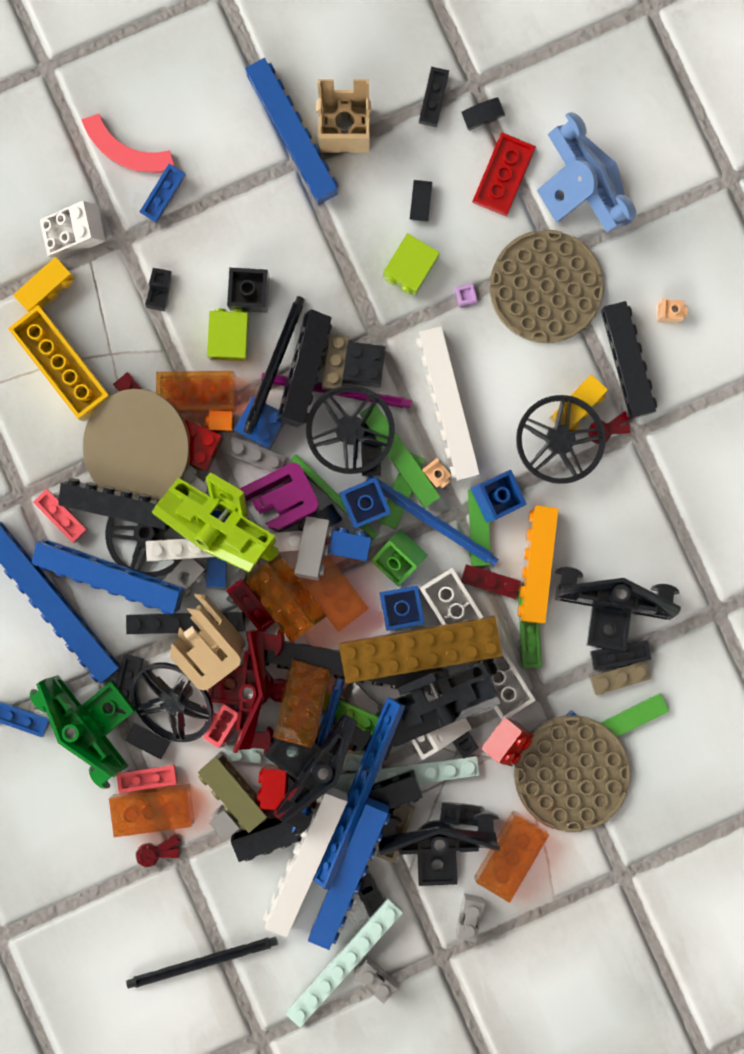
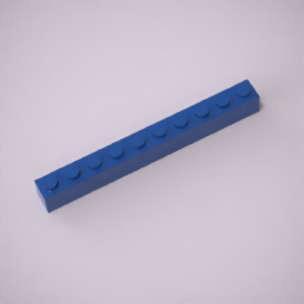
M0 522V564L5 568L4 573L10 579L15 580L17 589L30 598L28 600L35 609L38 608L40 610L42 619L46 623L50 622L54 627L53 632L59 638L62 637L66 642L65 646L67 649L79 657L77 660L84 668L87 667L89 669L91 678L95 682L99 681L100 684L104 683L120 670L121 665L37 565L31 564L32 558L4 524Z

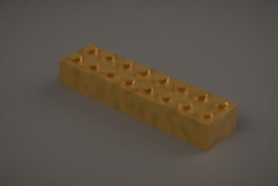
M495 615L346 641L339 644L346 684L502 657Z

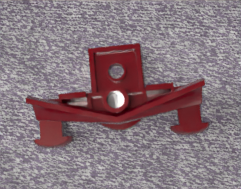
M280 628L277 631V635L266 634L267 631L253 629L246 631L249 646L248 650L244 653L243 666H238L208 689L212 702L240 706L236 723V731H239L232 750L233 753H237L238 750L258 748L264 749L265 755L273 744L274 735L270 726L267 727L266 732L255 730L262 705L267 702L272 693V681L265 671L264 650L275 651V657L280 656L285 644L284 632ZM226 679L233 681L234 686L231 690L226 689L224 686Z

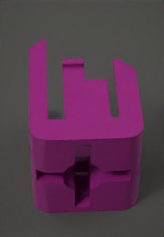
M290 463L239 488L244 492L246 502L284 483L283 486L252 501L259 514L275 507L279 517L265 524L268 528L278 532L304 521L306 516L311 517L319 511L318 500L303 469L297 463Z

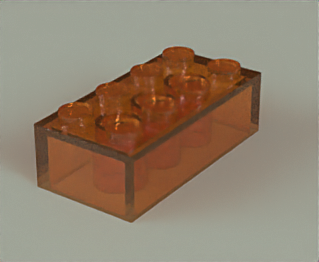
M234 371L156 372V393L169 400L180 413L236 412V374Z
M281 554L268 561L245 581L291 643L326 617V614L299 578L296 577Z
M328 554V557H324L323 564L326 567L324 576H320V581L297 577V579L339 632L366 612L369 607Z
M292 660L286 676L273 738L309 748L312 747L318 734L330 674L329 669Z
M190 784L119 793L109 798L114 838L192 827L195 823Z
M513 810L497 837L500 852L489 850L474 876L475 882L510 903L549 837L547 830Z

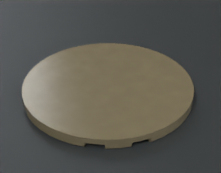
M547 229L525 233L514 239L502 250L493 266L489 289L491 302L497 316L511 332L532 342L555 343L567 340L586 328L599 309L604 286L602 271L593 252L576 237L562 233V231Z
M127 389L110 395L93 411L84 432L83 455L87 470L94 483L98 484L97 486H112L117 491L130 490L133 491V494L151 495V498L157 499L162 498L178 478L182 479L185 471L188 469L191 456V440L183 416L169 400L152 391Z
M578 715L555 717L537 726L531 731L534 735L532 744L528 749H524L520 755L521 759L514 765L516 790L527 811L545 826L565 832H582L583 830L596 828L608 821L623 804L627 796L631 776L627 753L618 737L600 722Z

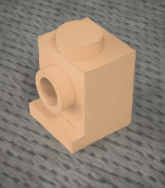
M662 298L658 302L657 321L680 323L687 316L688 306L684 305V300ZM672 307L677 308L676 312L672 311Z
M438 458L422 469L436 489L439 486L444 488L451 482L449 480L451 474ZM436 471L441 472L442 476L440 478L435 477L434 473Z

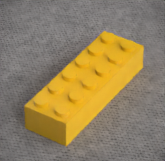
M39 305L8 328L77 419L83 422L87 420L96 407L110 396L109 392L50 316Z

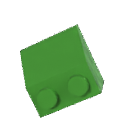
M400 529L372 558L371 562L399 587L423 562L428 554Z

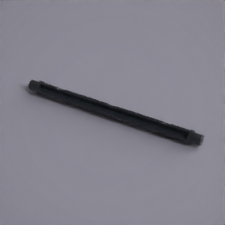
M297 296L292 304L255 397L254 404L245 422L244 432L247 434H252L257 426L263 406L294 332L305 300L301 296Z
M276 936L272 938L266 937L249 944L134 976L132 979L126 980V985L128 989L133 987L139 988L251 953L271 949V947L278 945V940Z

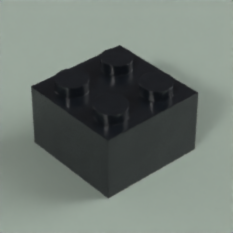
M229 267L227 306L230 311L243 309L245 312L268 313L270 280L268 269Z
M348 341L343 383L381 388L386 346Z

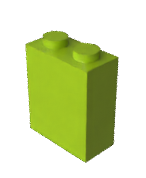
M407 233L383 271V277H385V281L389 284H397L402 287L401 290L408 295L412 293L416 296L437 262L440 252Z
M215 308L214 311H209L207 357L209 360L247 361L250 318L248 312H245L243 309H234L233 312H228L223 308Z

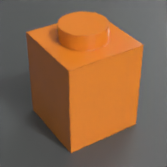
M209 411V416H206V427H209V430L213 432L234 433L235 414L232 411Z

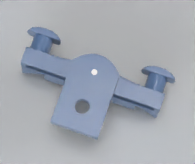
M567 113L565 116L568 122L555 127L548 134L566 166L541 186L537 192L555 222L564 219L587 200L606 232L630 224L636 217V208L633 202L625 196L617 163L585 136L587 129L582 118L576 113ZM560 190L564 192L563 200L559 198Z

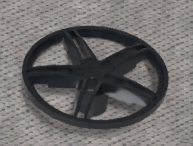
M346 385L329 390L314 403L306 422V438L313 455L328 469L342 474H359L376 467L387 456L394 441L395 424L391 410L378 394L361 386ZM343 392H358L368 397L354 414L349 416L332 396ZM330 398L342 413L343 417L341 419H338L326 401ZM371 398L374 399L363 418L357 417ZM324 403L337 427L312 437L314 416L319 407ZM376 403L382 407L389 424V436L364 427ZM334 432L336 433V438L314 444L313 440ZM365 432L385 438L388 441L385 443L364 437ZM359 441L385 447L374 461L356 468ZM343 442L345 468L328 462L322 457L316 447ZM347 445H354L353 468H349Z
M554 395L534 403L522 416L516 432V447L524 466L537 478L553 484H568L586 477L599 464L605 450V430L599 415L589 404L573 396ZM560 401L553 428L529 418L539 407L551 402ZM564 402H568L566 424L561 425ZM571 403L584 409L592 417L597 428L571 431L569 429ZM526 421L548 430L547 434L545 435L525 424ZM524 428L546 441V444L531 462L526 458L522 446ZM598 432L599 434L578 440L575 437V434ZM599 439L597 454L592 463L583 471L573 446ZM548 449L551 454L534 468L532 465ZM568 452L571 453V456L580 472L579 474L576 473L574 467L572 466L571 462L566 456ZM556 454H559L573 476L554 478L544 475L538 470Z
M108 517L105 540L108 551L116 564L152 577H160L172 572L183 560H173L174 563L159 571L143 572L140 570L147 558L145 550L138 569H134L141 547L146 548V541L167 540L163 533L169 528L161 529L143 524H138L137 526H112L115 518ZM111 530H134V536L111 534ZM111 537L137 541L130 567L115 552Z
M165 662L153 663L144 667L135 676L132 683L131 697L137 714L146 726L163 738L175 742H191L199 739L207 732L213 721L214 710L208 691L200 690L207 705V709H204L200 704L188 700L193 694V689L190 686L191 680L187 678L186 682L182 681L186 675L177 665ZM160 668L170 669L182 675L173 688H170L151 670ZM142 678L158 696V698L141 704L139 698V684ZM158 704L160 705V707H156V708H153V709H150V710H144V709H146V708H149V707H152V706H155V705H158ZM167 711L173 733L158 726L147 714ZM184 714L206 721L199 731L185 735Z

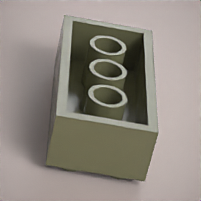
M221 751L197 772L200 775L198 776L200 781L204 785L208 784L212 789V795L218 801L221 800L225 804L224 809L227 813L237 818V824L243 831L247 830L250 833L267 818L270 809H260V803H257V793L235 767L227 761V758Z

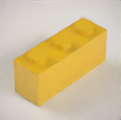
M54 257L16 291L13 296L28 312L37 305L44 309V306L49 301L52 302L59 296L58 293L72 285L75 277Z
M591 374L571 396L586 402L592 407L595 403L599 405L607 397L604 394L608 389ZM564 402L561 425L566 424L568 402ZM571 403L569 427L571 431L578 428L580 425L578 421L582 417L586 419L589 416L584 409ZM559 408L549 418L554 423L556 421L557 411L559 410Z

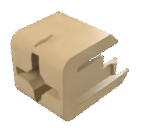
M318 79L319 99L316 101V112L319 113L318 137L320 152L369 153V112H371L369 79H353L354 90H334V79ZM343 112L348 113L349 121L353 123L352 127L348 129V134H341V129L337 127L338 122L342 120Z
M194 593L202 605H197L196 609L187 608V610L192 614L190 618L201 631L198 633L193 626L186 631L180 627L175 644L172 643L170 658L198 689L207 690L240 665L245 648V640L207 595Z

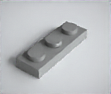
M234 436L226 452L229 456L270 472L282 468L286 461L285 456Z

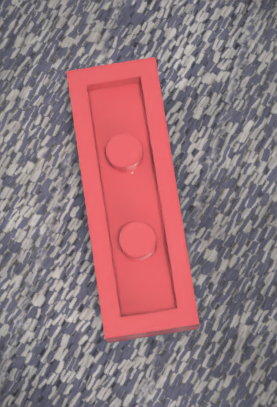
M46 489L33 501L72 543H75L88 531L66 507L58 505V498L49 489Z
M175 764L125 771L117 775L119 793L178 784Z

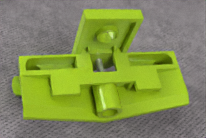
M211 472L206 477L210 496L178 478L152 511V514L202 551L249 573L260 558L271 561L279 552V549L273 546L276 543L275 535L247 519L248 512L244 492ZM216 508L222 512L218 519L211 515Z

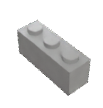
M306 516L294 572L296 577L320 581V576H324L326 565L323 564L324 557H328L329 551L327 541L328 538L332 537L333 527L329 520Z

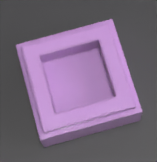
M473 283L455 287L459 307L478 302Z

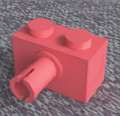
M223 704L218 714L214 713L212 724L203 738L218 748H225L236 729L239 710L229 704Z

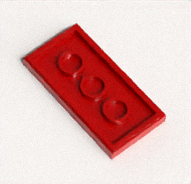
M501 132L472 203L507 217L536 146Z

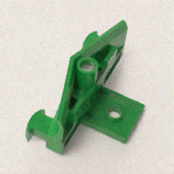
M59 675L38 682L36 684L38 690L32 689L30 691V699L37 709L47 712L58 744L90 765L89 775L98 787L102 789L110 788L108 780L119 775L129 765L106 736L137 710L128 702L127 697L121 693V690L118 689L113 680L83 705L80 704ZM106 703L113 705L112 713L106 711ZM116 709H122L126 714L118 713Z

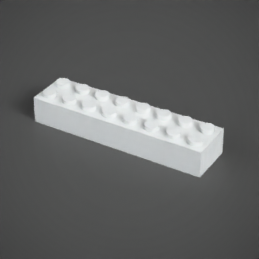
M453 568L448 569L419 588L441 625L483 618ZM501 646L502 657L491 659L497 667V674L492 675V680L501 704L493 706V708L502 720L504 717L509 718L536 700ZM489 659L468 662L466 665L469 668Z

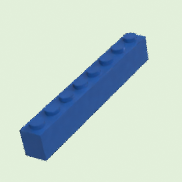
M264 57L246 67L245 72L248 80L316 203L320 205L338 195L337 188L339 185L335 177L331 178L328 171L330 169L325 160L322 161L319 157L321 152L316 144H312L310 140L312 136L308 128H303L301 124L303 120L299 112L293 110L292 106L294 104L289 95L286 96L283 92L285 90L284 85L280 79H276L274 75L276 71L272 63L268 64Z
M48 539L36 542L31 564L37 565L41 570L54 571L58 576H68L73 578L72 580L75 582L90 584V587L94 589L107 590L111 595L124 596L126 600L131 602L138 601L147 608L160 609L162 613L167 615L174 614L180 610L186 589Z
M369 797L367 798L332 886L327 891L312 926L308 942L330 950L332 943H337L340 935L337 931L339 927L343 928L347 916H345L346 910L350 911L354 903L352 896L354 893L358 894L361 887L359 880L361 876L365 877L369 868L366 865L368 859L372 860L376 852L374 845L376 842L380 843L384 833L381 829L383 825L387 826L391 814L388 813V805Z

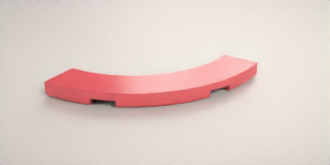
M100 114L81 119L87 134L95 146L118 165L137 172L163 173L169 163L175 167L170 150L155 153L142 152L120 143L106 129Z

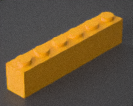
M535 505L533 510L529 511L528 521L531 522V527L527 529L526 540H529V545L524 551V559H527L526 567L522 569L524 586L520 587L519 597L522 598V605H518L517 617H520L522 622L545 624L558 508Z

